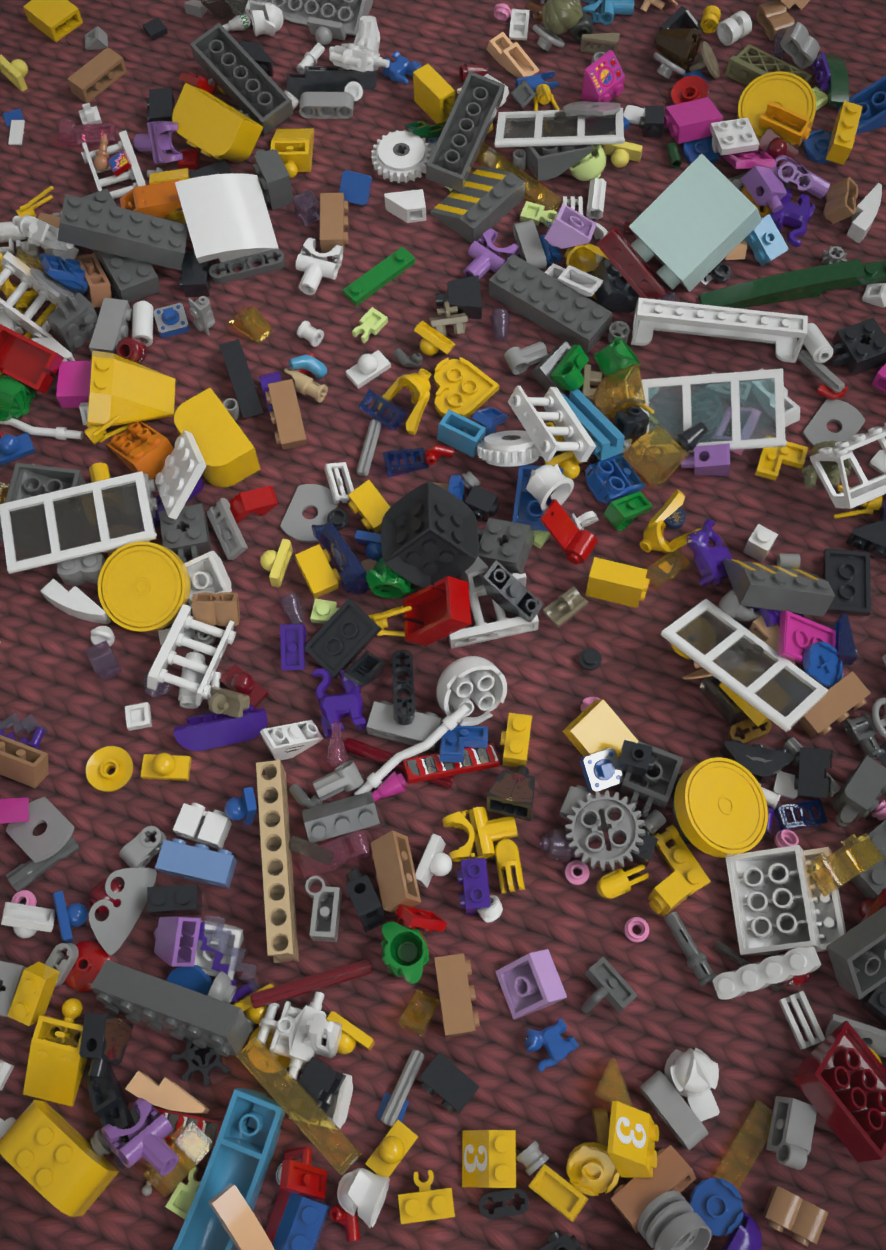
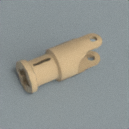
M291 368L284 369L285 373L294 378L295 391L303 395L308 394L319 403L324 400L328 392L327 385H320L314 382L312 378L296 370H291Z

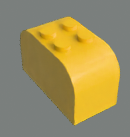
M185 83L172 115V121L178 123L177 133L187 139V144L195 148L199 147L201 149L200 152L206 156H213L218 160L223 158L236 163L245 161L251 155L263 129L262 125L209 92Z
M211 388L185 401L177 408L174 414V423L179 433L178 437H181L184 430L193 434L207 465L202 474L210 484L221 488L230 487L261 470L254 446Z
M33 1100L0 1139V1154L47 1201L70 1217L83 1216L119 1173V1170L104 1156L98 1155L92 1148V1145L44 1101Z

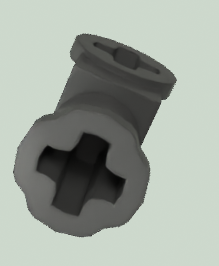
M863 712L861 716L854 719L847 718L843 720V727L847 736L852 740L854 746L860 745L865 755L864 758L868 756L871 759H876L885 753L884 749H880L875 739L878 732L868 712Z

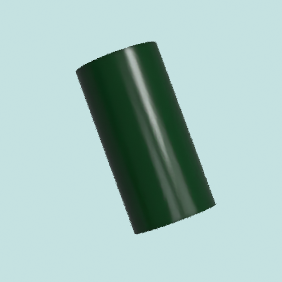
M674 142L667 144L665 148L672 168H678L681 166L682 161L677 144Z

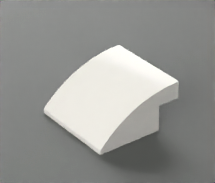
M215 174L175 182L195 255L199 263L219 258L220 262H225L269 250H279L258 175Z
M800 845L726 857L740 955H778L780 952L804 946H813L816 952L827 951L826 946L846 933L832 852L829 847L803 850Z

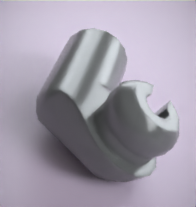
M397 348L393 352V356L403 367L417 368L422 364L423 357L419 353L407 356L401 348Z
M293 784L289 788V792L297 803L307 809L320 806L323 803L318 795H314L310 799L299 784Z

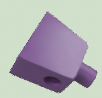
M754 166L741 178L743 184L758 205L769 206L773 213L783 208L780 200L786 196L787 192L781 178L778 176L777 169Z
M730 443L694 447V455H681V468H694L695 475L728 476L730 472Z
M160 917L158 927L154 931V937L156 938L155 954L170 966L194 967L201 918Z

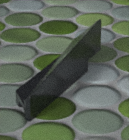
M304 66V74L286 73L287 91L297 99H300L304 92H344L345 86L352 81L358 82L363 90L373 89L377 86L376 71L360 72L352 69H343V67Z

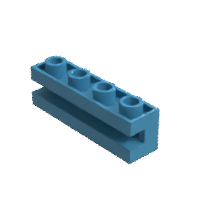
M579 389L570 391L569 399L562 393V396L596 445L592 454H595L603 461L623 453L625 436Z

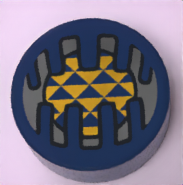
M678 508L663 521L666 527L670 529L681 528L686 519L685 512Z

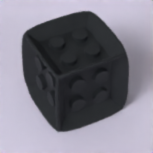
M426 482L417 486L392 505L383 517L381 524V553L384 562L398 575L422 589L429 585H434L435 582L447 576L458 577L469 569L478 557V525L473 511L464 502L437 484Z

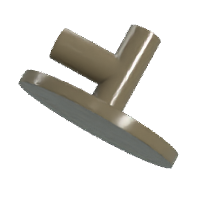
M704 41L701 43L702 53L698 54L697 63L690 66L689 70L692 72L707 66L710 74L716 79L720 76L719 66L711 47Z

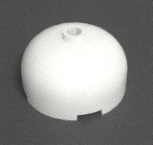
M467 656L452 662L442 672L436 688L439 706L446 715L449 714L451 716L463 703L470 709L457 722L461 726L478 725L492 717L493 715L490 711L496 709L500 702L503 703L507 694V682L502 672L492 662L478 656ZM470 699H472L481 710L486 711L483 715L478 717H466L469 716L474 710V704Z

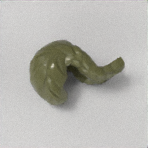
M548 0L542 8L545 28L554 35H558L577 25L583 16L580 0Z
M836 441L816 443L812 449L811 456L817 454L821 448L835 447ZM846 459L843 460L846 476L848 478L850 477V469L852 466L849 460ZM819 461L832 486L838 487L841 479L838 463L836 461ZM811 462V465L801 470L804 475L806 489L815 487L816 479H820Z

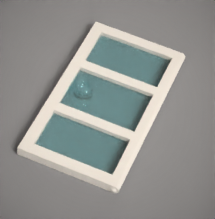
M783 369L639 380L640 401L654 410V413L651 414L641 408L649 417L646 435L641 436V456L686 453L677 445L675 440L678 438V434L698 422H702L707 427L708 432L705 433L696 446L730 443V450L786 447Z

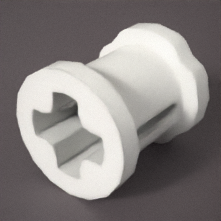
M304 321L299 326L297 335L300 338H305L310 342V345L316 347L321 343L324 332L321 329L317 330L312 327L310 322Z

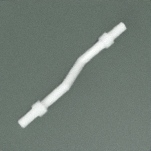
M15 418L0 421L2 425L13 426L31 435L56 437L58 440H66L67 438L83 439V431L67 430L65 427H57L56 429L33 427Z
M463 703L451 716L448 714L442 720L443 723L423 742L396 753L376 773L372 772L366 778L367 781L354 794L358 795L369 792L373 787L376 789L382 783L381 780L401 761L431 748L449 729L452 731L458 725L457 722L470 709Z

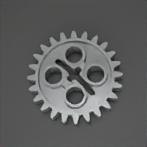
M606 790L604 797H601L600 793L596 791V798L594 799L587 794L586 803L579 799L580 808L572 806L575 816H567L568 821L572 824L565 825L566 830L571 832L566 835V839L572 841L569 844L570 850L577 848L574 853L575 857L578 858L583 855L582 863L586 864L590 860L592 869L599 863L602 871L605 870L606 864H610L612 870H615V863L617 862L624 867L623 859L625 858L632 862L631 852L635 854L640 853L636 845H643L644 841L639 836H645V830L640 829V827L645 825L644 820H637L642 816L641 811L633 812L636 804L631 803L627 805V796L619 800L618 792L613 797H610L608 790ZM600 810L604 811L611 851L606 849L599 815ZM612 812H619L621 814V818L616 821L610 820L608 816ZM593 816L597 818V822L594 825H587L584 823L585 819ZM618 835H623L627 838L623 844H616L613 842V839ZM592 840H600L602 842L601 847L598 849L590 848L589 844Z

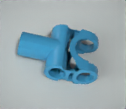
M582 0L590 4L589 6H584L582 12L591 13L592 16L590 17L593 23L601 22L603 25H609L614 20V14L633 15L634 0H598L597 2L596 0Z

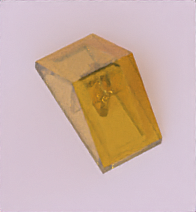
M255 306L242 308L229 320V324L258 344L272 332V328Z
M417 989L399 1020L400 1026L423 1037L440 1000Z
M610 1059L606 1064L593 1096L611 1106L612 1101H619L633 1107L616 1059Z

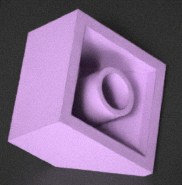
M562 203L544 239L550 245L561 249L587 244L592 238L597 223Z
M548 949L529 953L495 971L513 1020L567 998Z

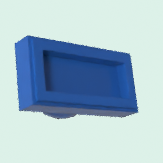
M490 406L475 411L472 419L486 427L485 436L496 431L497 425L505 423L508 416Z
M28 432L16 437L10 434L0 437V466L36 453Z
M356 531V542L367 545L365 548L367 558L378 561L382 557L381 534Z
M252 787L243 788L241 797L229 799L224 808L227 817L237 821L243 819L244 826L252 825L257 811Z
M63 891L55 892L53 897L63 943L74 944L71 927L83 925L87 921L88 910L80 903H73L66 908Z

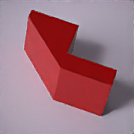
M272 486L241 492L229 501L231 505L230 511L237 524L250 513L265 515L278 505Z

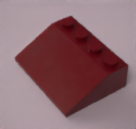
M844 1021L803 1060L792 1079L858 1163L881 1160L886 1153V1069L849 1022Z

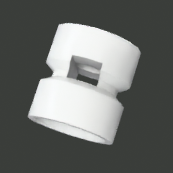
M742 10L717 25L718 38L727 46L743 38L752 30V21L749 15Z

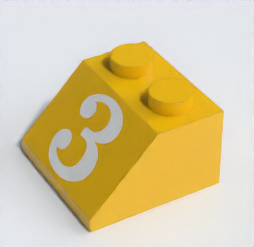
M612 1101L607 1149L610 1159L621 1177L652 1178L653 1168L657 1167V1153L654 1148L655 1142L659 1140L658 1125L654 1124L649 1113L619 1101Z
M516 1130L462 1131V1187L516 1188Z

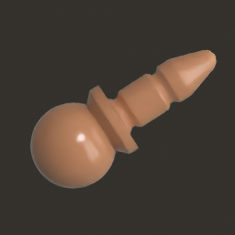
M103 134L100 140L99 151L95 153L96 157L93 161L94 167L98 171H105L109 167L107 160L109 158L107 153L108 139L106 134Z

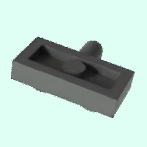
M604 956L584 973L597 988L581 1005V1010L584 1013H589L604 997L620 1013L638 996Z

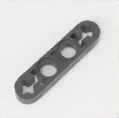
M274 249L217 263L209 269L210 279L215 284H223L279 270L285 265V257L281 250ZM254 262L262 263L259 267L252 266ZM236 266L243 268L239 272L233 271V268Z

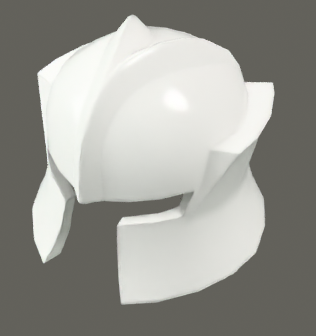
M250 0V12L255 37L261 34L275 37V32H278L283 25L281 9L271 2Z
M546 464L531 471L526 489L538 500L541 510L545 512L547 509L546 501L549 495L551 500H557L562 506L571 494L574 482L561 473L558 464L554 467Z
M689 1048L684 1053L676 1049L666 1061L665 1076L681 1096L696 1097L705 1094L711 1088L716 1089L719 1079L718 1063L712 1061L703 1051L697 1048L695 1050Z
M357 1168L341 1178L337 1190L338 1202L352 1216H354L358 1207V1216L369 1228L373 1227L384 1204L390 1178L376 1175L364 1168Z

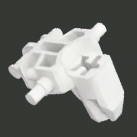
M368 15L360 18L354 43L330 47L329 59L334 65L343 67V69H352L360 72L376 71L378 67H389V60L382 59L378 53L380 32L376 17Z
M30 215L23 216L22 218L20 216L13 217L12 223L18 226L21 234L29 237L28 242L39 247L41 246L45 254L60 256L64 260L76 259L79 249L73 247L74 244L57 241L59 228Z
M315 992L312 1002H310L309 1006L306 1005L303 1010L292 1007L291 1002L286 1001L279 1021H275L274 1018L280 1005L277 1003L270 1004L264 1018L260 1020V1030L253 1044L259 1048H265L269 1032L274 1033L270 1054L273 1057L276 1054L290 1057L289 1071L286 1079L291 1082H296L302 1066L304 1067L307 1062L309 1063L314 1054L328 1058L336 1056L342 1037V1026L339 1022L327 1021L325 1012L321 1011L325 996L321 992ZM324 1039H327L326 1046H324Z

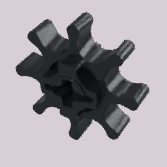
M185 1037L184 1040L187 1044L185 1052L180 1055L173 1054L171 1056V1059L175 1062L182 1059L187 1060L189 1068L182 1075V1079L187 1082L190 1081L192 1074L201 1071L204 1075L203 1084L209 1087L212 1085L210 1074L213 1069L221 1068L225 1073H231V1068L223 1064V1056L215 1052L214 1048L206 1046L210 1053H207L204 1059V1057L199 1055L200 1052L204 1051V1048L196 1046L192 1043V1040Z

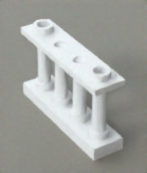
M126 130L119 132L121 141H118V144L107 147L108 154H113L123 149L132 164L128 171L123 172L117 177L113 175L98 179L97 173L103 171H98L94 167L92 159H95V153L99 149L89 152L86 142L82 143L84 151L81 154L85 164L89 163L98 191H101L102 187L128 179L136 180L131 186L109 192L113 199L124 196L134 187L146 185Z
M7 251L1 261L3 270L0 273V287L13 274L21 279V283L6 302L0 298V312L31 333L33 338L52 337L48 333L51 327L47 320L40 327L31 319L46 300L51 301L55 306L59 301L65 303L67 300L58 298L48 291L30 273V267ZM32 287L39 295L23 315L13 306L27 288Z
M516 386L508 403L544 460L550 462L556 451H573L579 462H586L596 445L558 388L550 387L544 397H527L521 386ZM534 406H543L546 412H537ZM544 421H553L556 427H547ZM553 436H563L566 442H557Z
M526 573L512 574L524 587L526 586ZM482 589L474 593L469 592L470 605L476 625L450 634L449 643L451 649L538 630L539 619L537 615L532 622H528L521 617L509 619L506 617L505 611L492 600L497 621L487 624L484 622L478 600L479 596L487 595L486 590Z
M183 604L148 674L147 688L156 690L159 683L164 682L196 692L195 704L200 706L203 698L207 699L212 688L210 682L227 645H232L236 632L233 631V621L229 622L226 630H222L194 620V617L191 616V606ZM192 628L221 638L218 648L187 638L183 633L185 629L189 630ZM177 646H185L211 655L213 658L210 665L207 666L176 655L177 652L175 650ZM174 663L205 674L201 684L168 673V670H166L168 664L172 665Z

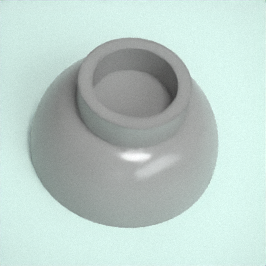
M220 971L207 996L230 1004L237 987L231 985V979L225 972Z

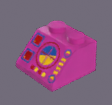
M612 50L608 51L584 70L582 99L584 101L610 102V100L623 92L625 75Z

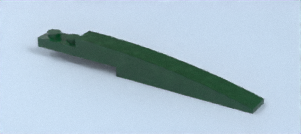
M857 259L800 269L700 294L699 300L702 305L744 308L819 297L822 291L886 282V260L862 264L861 260Z

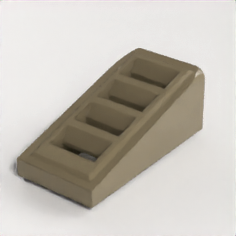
M620 33L582 34L580 52L595 54L597 52L607 53L612 50L616 56Z

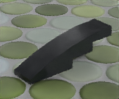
M237 339L220 344L219 346L243 420L263 415L264 413L240 340Z
M107 1064L104 1078L88 1076L90 1066L85 1068L83 1073L94 1114L100 1117L102 1128L106 1124H110L113 1127L116 1126L119 1129H129L135 1126L128 1103L111 1065ZM128 1135L120 1136L121 1142H129ZM114 1153L116 1165L124 1169L126 1166Z

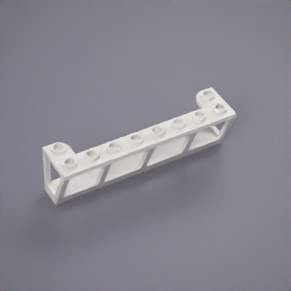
M639 298L634 313L631 345H648L652 341L653 330L774 343L775 355L779 360L795 363L807 335L808 316Z
M886 422L884 427H874L869 429L866 434L853 435L852 440L836 442L835 447L821 448L817 454L810 456V460L835 508L851 509L886 494V473L868 481L852 451L878 440L886 454ZM846 459L849 460L860 481L859 485L850 489L843 462ZM819 461H836L838 463L843 492L836 494Z

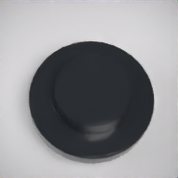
M719 263L711 271V277L719 283L728 281L731 276L730 267L726 263Z
M338 508L333 509L327 516L328 525L335 530L345 528L349 521L347 513Z
M588 648L580 653L579 664L585 670H596L601 665L602 657L597 650Z

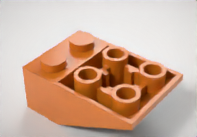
M180 180L134 187L120 198L121 208L166 219L168 214L182 207L175 182Z
M142 421L131 423L125 431L115 435L106 444L133 473L143 471V474L148 473L150 480L163 470L167 456L171 455L174 450L165 436Z

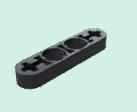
M400 649L395 651L392 656L393 716L396 723L409 725L415 718L413 656L410 651ZM400 659L404 660L405 666L400 667ZM399 675H406L409 679L402 681L397 677ZM405 692L410 696L408 698H400L398 694ZM402 707H406L407 715H403Z

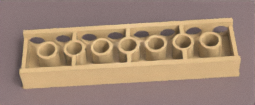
M276 759V761L256 763L268 956H273L274 963L299 962L286 772L281 760ZM263 769L265 770L266 775H262Z

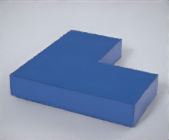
M457 725L452 731L449 729L441 737L440 762L463 763L464 747L488 748V727Z

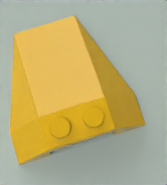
M92 351L87 424L103 426L116 416H119L120 419L112 426L174 416V378L124 359L114 353Z

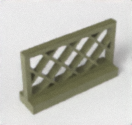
M750 44L737 56L733 55L729 59L725 72L726 76L745 86H748L757 77L770 73L768 70H775L777 72L780 69H784L801 77L807 83L812 79V75ZM748 52H750V53H752V54H754V55H756V56H749V55H748Z

